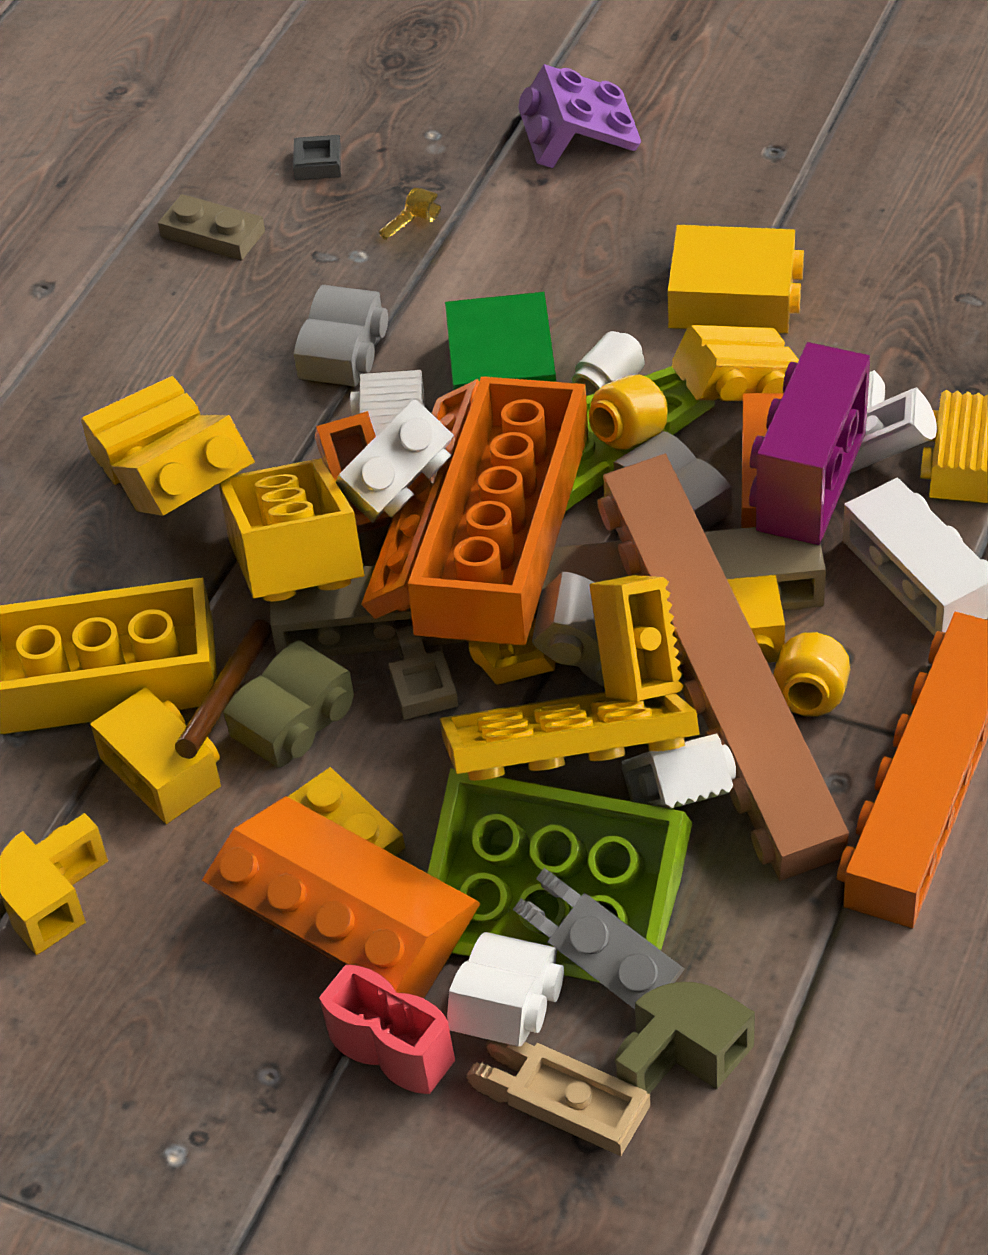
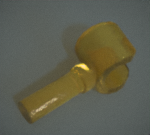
M413 188L407 196L405 208L401 213L379 230L381 237L387 240L405 224L410 223L416 216L430 222L434 221L441 211V206L433 203L438 194L423 188Z

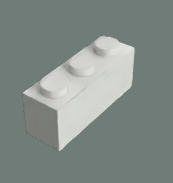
M897 477L844 504L842 541L934 636L937 631L946 633L954 611L982 619L988 618V561L980 559L963 542L955 528L946 526L930 510L926 500L920 494L913 493Z

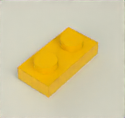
M331 767L288 796L292 800L393 855L405 849L403 834Z

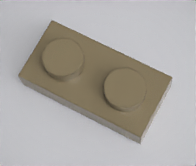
M184 194L179 196L158 222L162 238L239 260L244 259L265 232L262 216Z

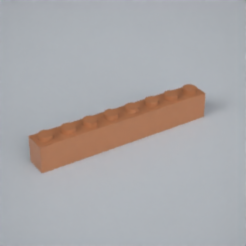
M665 453L604 474V497L598 499V508L607 530L616 529L622 543L618 544V550L627 574L629 576L637 573V576L664 577L669 581L665 589L671 593L667 601L672 604V607L668 612L674 616L670 624L676 627L672 635L678 639L674 644V647L679 650L675 658L681 662L679 666L687 681L683 683V693L686 702L696 710L697 715L702 713L709 729L705 731V736L717 733L721 744L727 745L731 750L736 766V777L732 780L733 787L729 794L739 814L747 812L755 830L751 831V839L760 862L763 865L771 863L780 882L841 859L844 849L848 844L849 831L667 454Z

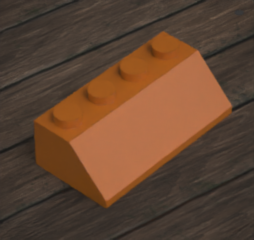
M287 796L235 827L202 879L204 883L228 901L341 966L356 965L370 969L384 977L392 985L396 993L411 994L423 999L426 997L480 906V903L472 897Z

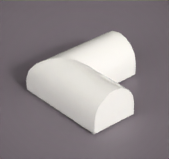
M875 370L869 372L866 434L850 473L936 437L937 424L934 412L925 396L917 387L884 401L885 384Z

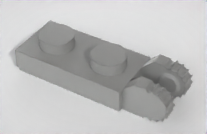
M546 868L536 878L541 882V887L554 897H561L573 907L560 926L549 920L545 916V912L531 901L526 902L521 898L513 908L524 919L550 938L548 943L634 1009L635 1002L640 997L659 986L675 983L685 970L589 895L584 893L581 896Z

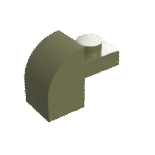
M675 982L659 986L647 992L635 1002L636 1032H632L625 1038L616 1053L617 1078L650 1094L677 1063L715 1089H718L754 1047L755 1012L724 992L706 984Z

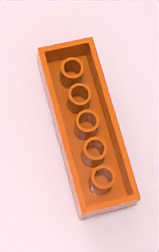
M481 376L408 581L414 635L526 645L588 437L586 384Z

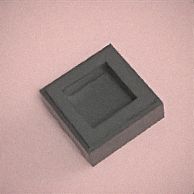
M340 135L294 138L293 171L295 180L341 177Z

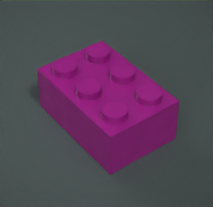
M807 342L798 363L792 361L789 363L783 382L784 394L782 399L774 398L772 400L767 416L765 437L757 435L750 454V468L757 469V475L753 480L749 496V506L756 508V531L820 545L866 434L870 355Z

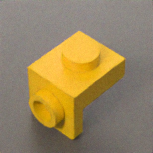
M536 618L533 619L525 646L469 640V651L472 659L484 669L496 685L554 671L556 662L539 651L532 643Z

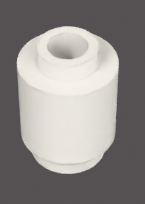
M607 332L576 365L572 383L586 384V396L594 394L605 384L628 375H637L645 365L641 345L634 337L627 333Z

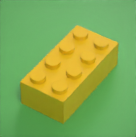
M321 458L232 475L218 484L228 539L253 599L263 597L265 601L286 600L295 596L296 590L318 586L321 590L341 589L350 585L351 579L365 576L354 511Z
M203 577L0 605V735L93 722L144 687L149 689L162 703L166 700L171 701L178 710L199 707L217 679L213 619Z

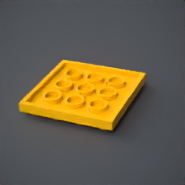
M604 691L439 718L442 739L456 774L468 772L469 780L473 781L503 776L505 774L504 766L528 763L529 770L531 771L558 768L565 765V756L588 753L590 761L615 759L625 755L624 747L648 743L649 751L677 749L685 746L684 737L700 735L696 710L676 693L630 702V700L606 698Z

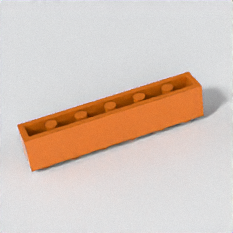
M954 611L946 633L937 631L933 638L928 657V663L932 664L929 674L920 671L916 678L911 696V704L915 705L911 715L903 713L898 721L893 739V747L897 748L893 758L884 756L875 781V790L879 791L875 803L867 800L864 802L856 827V835H860V839L856 848L846 846L837 871V880L845 882L843 907L910 928H914L988 739V620Z

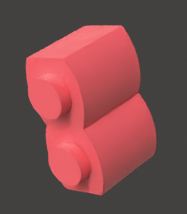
M345 965L319 997L329 1038L334 1046L341 1053L357 1062L379 1065L383 1073L392 1082L406 1090L421 1094H431L455 1062L449 1024L444 1014L435 1005L421 997L406 993H396L392 985L384 977L370 969L356 965Z

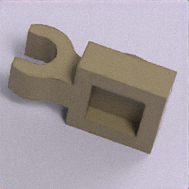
M413 625L395 629L399 642L397 649L400 661L388 664L390 678L403 719L406 720L458 707L457 691L443 650L426 654L421 636L413 634Z

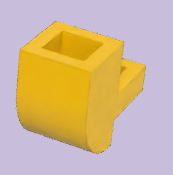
M86 813L67 825L58 827L47 838L36 845L22 831L7 844L0 855L1 898L13 929L36 956L86 923L76 890L72 885L108 862L98 826Z

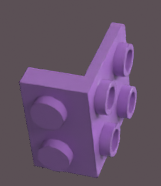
M544 64L531 86L525 88L521 94L518 108L538 164L553 168L575 133L635 151L641 143L623 91L609 81L597 82L582 77L572 69H558Z

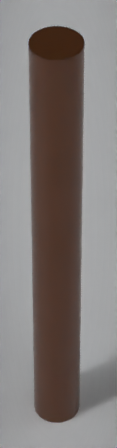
M255 620L175 743V750L181 757L193 758L201 748L271 636L272 629L268 622Z

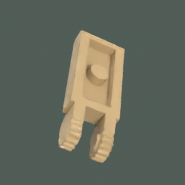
M488 1040L485 1048H487V1052L490 1053L491 1057L501 1062L502 1065L506 1064L509 1068L518 1071L517 1076L510 1075L495 1067L492 1068L488 1064L476 1062V1064L472 1065L466 1077L468 1083L477 1092L488 1095L489 1098L500 1103L508 1102V1105L619 1156H622L650 1108V1094L647 1091L539 1043L533 1046L524 1042L519 1047Z

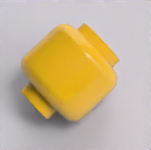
M640 374L628 375L603 385L594 393L589 411L591 429L608 446L616 450L631 449L643 444L664 430L667 423V401L663 392L651 379Z
M818 632L801 633L791 637L781 647L773 672V676L790 711L810 717L827 714L836 708L842 701L850 673L849 656L839 642L830 636Z

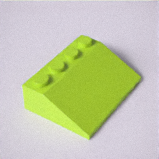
M450 768L428 874L480 903L452 953L470 957L478 938L484 932L552 946L548 943L550 938L513 910L521 898L526 902L531 901L543 910L545 916L557 926H560L573 907L561 897L556 898L541 887V882L536 878L544 868L581 896L584 893L589 895L661 950L681 882L692 821L684 811L501 777L473 781L469 780L468 772L456 774L455 769ZM557 950L556 964L564 966V976L600 983Z

